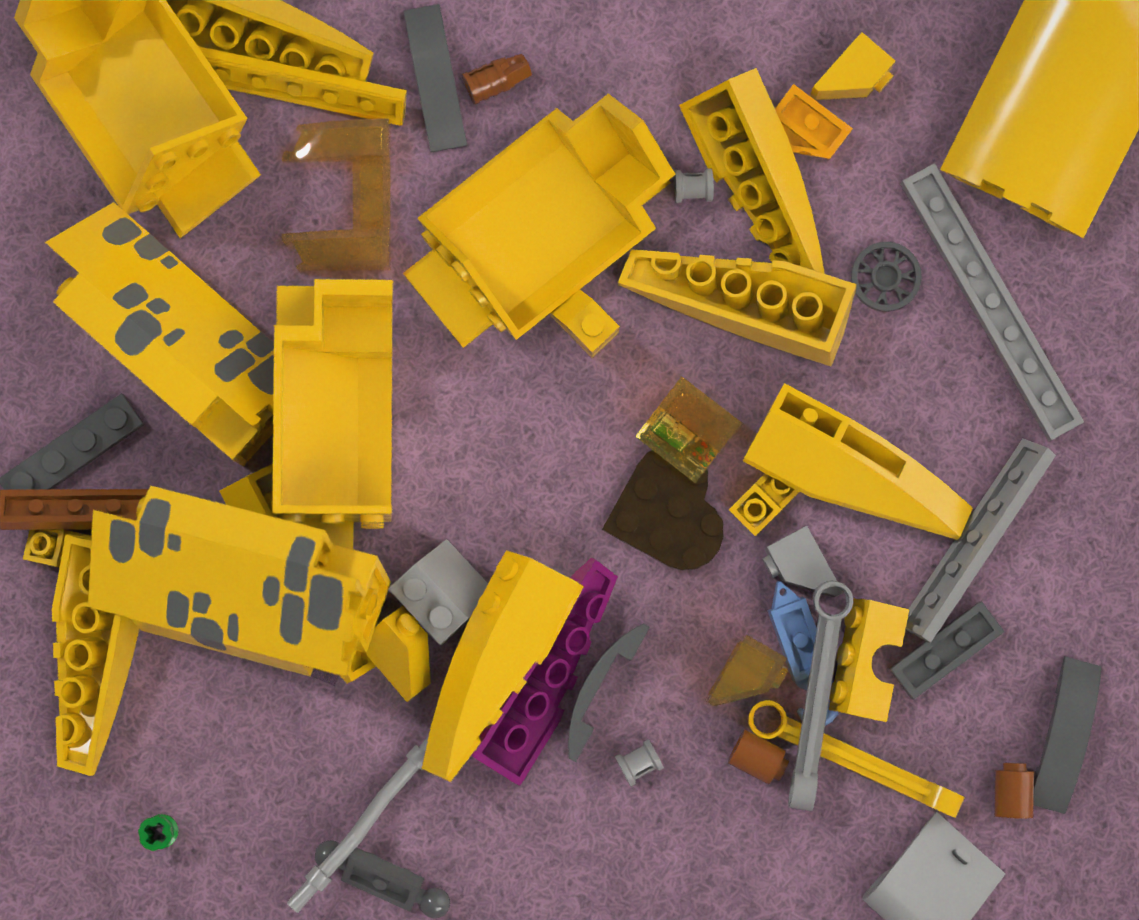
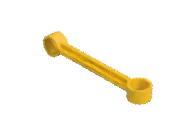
M765 700L756 703L751 708L748 714V724L755 735L765 739L779 737L798 746L802 723L786 716V712L780 704ZM762 706L774 707L781 715V726L779 725L772 733H762L754 724V713ZM825 733L823 735L820 757L956 819L965 797Z

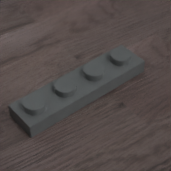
M121 393L1 476L0 484L4 490L53 489L145 424L125 395Z

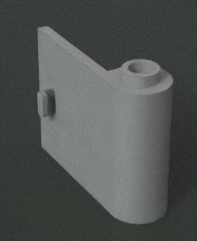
M935 812L891 869L882 873L864 893L862 900L884 920H971L1005 876V873L938 812Z

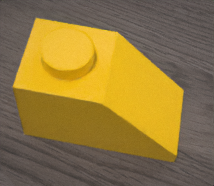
M861 32L813 86L810 96L814 100L867 97L874 89L880 93L894 77L890 71L896 60Z
M582 290L577 291L549 314L591 358L619 333L620 326Z
M402 606L375 627L367 653H364L404 700L408 702L431 684L428 634L419 625L417 619Z

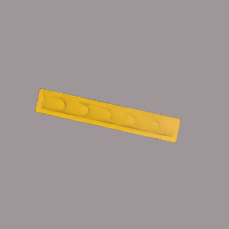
M198 46L229 90L394 125H403L407 90Z

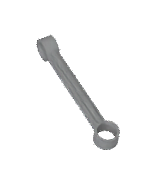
M838 581L823 582L816 588L813 594V605L819 613L796 764L790 784L789 808L812 811L814 808L818 783V766L841 620L849 614L853 606V596L850 589ZM828 587H839L846 596V607L842 612L835 615L826 613L819 606L818 600L820 595Z

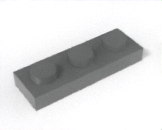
M979 601L941 629L931 643L925 641L890 667L889 670L908 696L914 700L1005 631L984 603Z

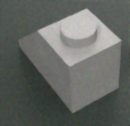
M808 526L799 529L764 549L767 556L762 558V561L772 578L779 576L783 583L814 592L823 582L837 581ZM828 587L821 594L834 598L841 595L843 591L839 587Z

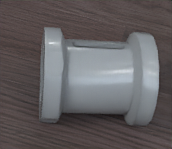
M706 169L701 173H682L681 170H674L675 203H681L683 199L705 198L707 202L713 201L714 183L712 169Z
M649 739L643 742V746L625 756L620 754L615 756L630 787L636 785L637 779L653 770L660 771L664 769Z

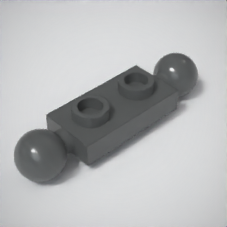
M327 840L317 847L315 861L318 866L338 846L339 843L337 841ZM357 847L338 867V869L344 870L341 881L409 912L414 903L420 905L424 915L437 919L443 917L450 908L449 895L443 889L433 887L424 890L421 886L425 878Z

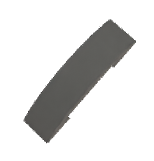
M440 4L405 10L404 17L431 153L467 146Z
M641 624L617 640L602 655L586 678L571 717L568 750L569 759L572 761H577L594 730V727L581 720L617 654L632 661L650 628L649 626Z
M1065 656L1063 658L1055 691L1057 696L1040 765L1036 767L1034 775V806L1063 814L1066 813L1080 774L1092 729L1102 666Z

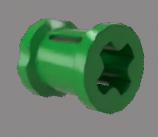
M158 814L145 819L138 829L141 845L150 851L171 846L178 837L176 821L166 814ZM162 824L164 826L162 833L166 838L155 841L153 839L155 832L151 827Z

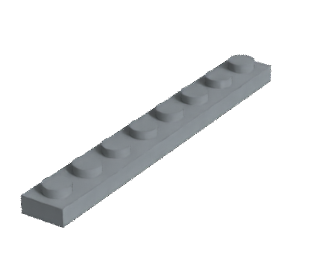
M934 163L904 179L900 185L1048 442L1084 423L936 164Z

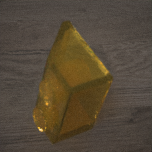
M681 376L635 437L696 483L722 453L744 423Z
M748 635L741 636L704 702L710 706H718L767 693L770 688L778 689L788 672V669L783 666L787 658Z

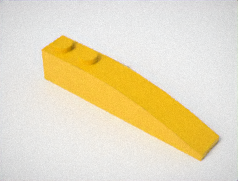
M166 0L197 46L367 81L374 55L372 51L321 20L281 0Z
M757 68L728 79L680 104L679 107L707 168L713 171V179L716 183L724 179L734 193L728 199L736 211L742 207L754 223L749 228V231L756 241L760 240L767 243L772 250L769 256L770 261H786L825 274L812 209L801 172L788 137Z
M631 249L618 281V285L687 316L755 342L830 367L833 364L843 338L856 290L855 283L786 261L772 260V263L754 262L750 258H737L736 260L715 259V256L711 255L690 257L680 256L679 253L634 249Z
M67 534L65 536L52 605V622H56L57 642L53 643V658H57L58 680L54 681L55 696L59 697V716L55 718L57 767L93 776L97 770L120 704L139 628L130 618L88 607L92 537Z
M505 551L486 589L479 598L454 652L430 727L422 765L423 770L451 782L481 743L479 735L484 728L491 724L495 725L504 713L500 710V707L513 691L517 694L527 683L523 677L535 661L541 664L549 654L584 586L532 558Z

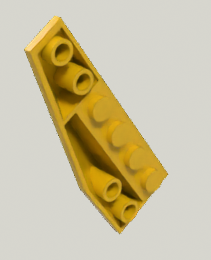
M785 383L772 403L743 459V462L811 498L956 540L961 537L973 509L972 506L942 480L896 446L853 419Z

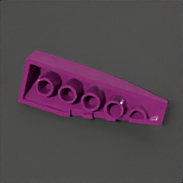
M590 558L570 577V579L584 587L549 654L541 664L535 661L523 677L527 683L518 694L513 691L500 707V710L504 713L495 725L491 724L484 728L479 735L481 743L471 755L518 786L524 781L561 721L565 710L558 707L567 689L573 690L578 676L574 675V671L581 654L587 656L592 643L590 641V631L594 623L601 621L618 578L617 575L596 559Z

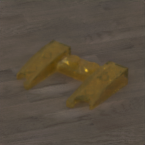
M389 119L340 120L298 125L296 130L301 132V135L292 152L284 151L282 162H353V229L282 234L285 246L293 243L302 260L296 266L297 270H391V125Z

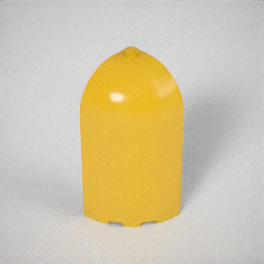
M1024 0L940 170L956 180L1001 200L1005 198L1021 206V210L1060 230L1084 238L1139 130V0Z

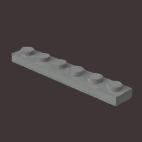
M1026 439L1021 440L968 519L961 537L958 540H954L909 607L905 630L929 643L932 642L1056 455L1048 447Z

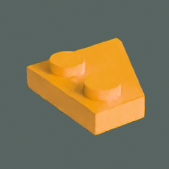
M794 84L775 108L793 153L831 159L853 130L852 127Z

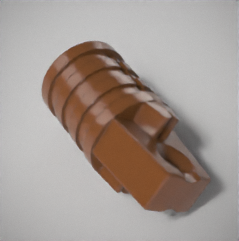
M519 54L507 59L506 57L495 59L489 64H484L480 68L472 69L470 72H465L461 75L473 104L476 105L480 101H485L492 96L499 95L501 92L509 91L515 84L530 77L532 72L525 56Z

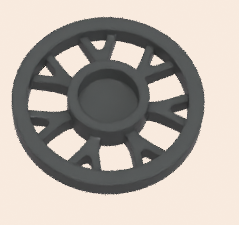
M878 242L868 246L858 255L851 270V283L856 284V296L867 307L877 311L890 312L903 308L913 300L921 285L922 276L918 260L910 250L894 242ZM881 249L880 255H878L875 252V250ZM884 249L896 251L894 262L883 261ZM899 252L904 255L901 259L898 258ZM869 253L879 262L874 269L870 268L862 260ZM908 259L913 269L902 274L898 264ZM861 264L864 269H858L859 265ZM914 272L915 279L909 277V274ZM857 273H870L871 283L858 284ZM901 279L914 282L911 293L898 287ZM872 287L881 291L876 302L871 301L865 296ZM860 288H866L865 292L863 293ZM895 290L899 303L888 305L886 292ZM901 294H904L908 297L903 300ZM880 300L884 301V305L878 304Z

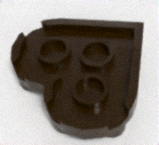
M661 444L647 452L637 464L602 531L666 566L681 571L696 570L709 563L719 552L724 537L723 520L718 515L716 509L704 500L708 489L707 467L703 466V462L697 461V455L693 458L691 456L693 452L688 448H685L683 453L679 455L665 444ZM661 445L667 448L663 454L657 451ZM670 451L672 454H675L671 461L666 458ZM688 456L704 467L705 471L699 472L700 470L687 461L686 458ZM677 460L682 463L680 467L674 464ZM685 467L689 470L691 469L688 474L683 471ZM697 471L701 476L694 480L691 476Z

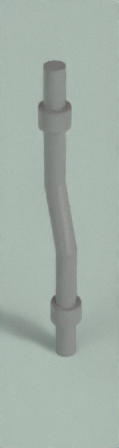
M428 737L420 746L415 745L406 755L408 758L406 762L376 794L351 831L319 867L314 865L306 874L305 878L307 880L287 901V904L295 912L298 913L318 890L322 892L332 881L330 876L362 842L389 802L419 769L423 771L422 765Z

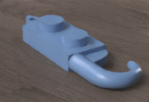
M777 581L772 609L767 611L792 681L798 687L807 690L817 628L806 598L798 597L782 582ZM783 588L785 592L783 595H780L779 591ZM830 699L825 726L832 723L838 715V712L829 710ZM799 708L797 713L802 720L804 709Z

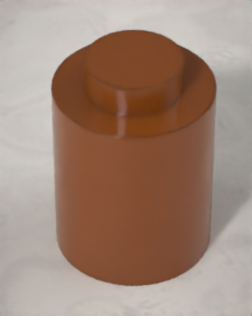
M744 729L727 763L770 784L773 778L780 781L789 760L784 758L786 750Z
M1004 762L1003 770H995V817L1022 819L1034 817V771H1026V763Z

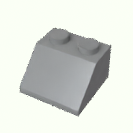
M446 539L416 562L388 589L430 635L443 646L468 623L488 583Z

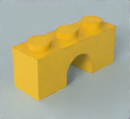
M853 598L852 609L844 617L846 627L842 644L837 651L838 666L835 681L831 685L829 710L887 722L894 684L885 683L876 678L872 671V657L875 651L883 645L902 647L909 609L873 600Z

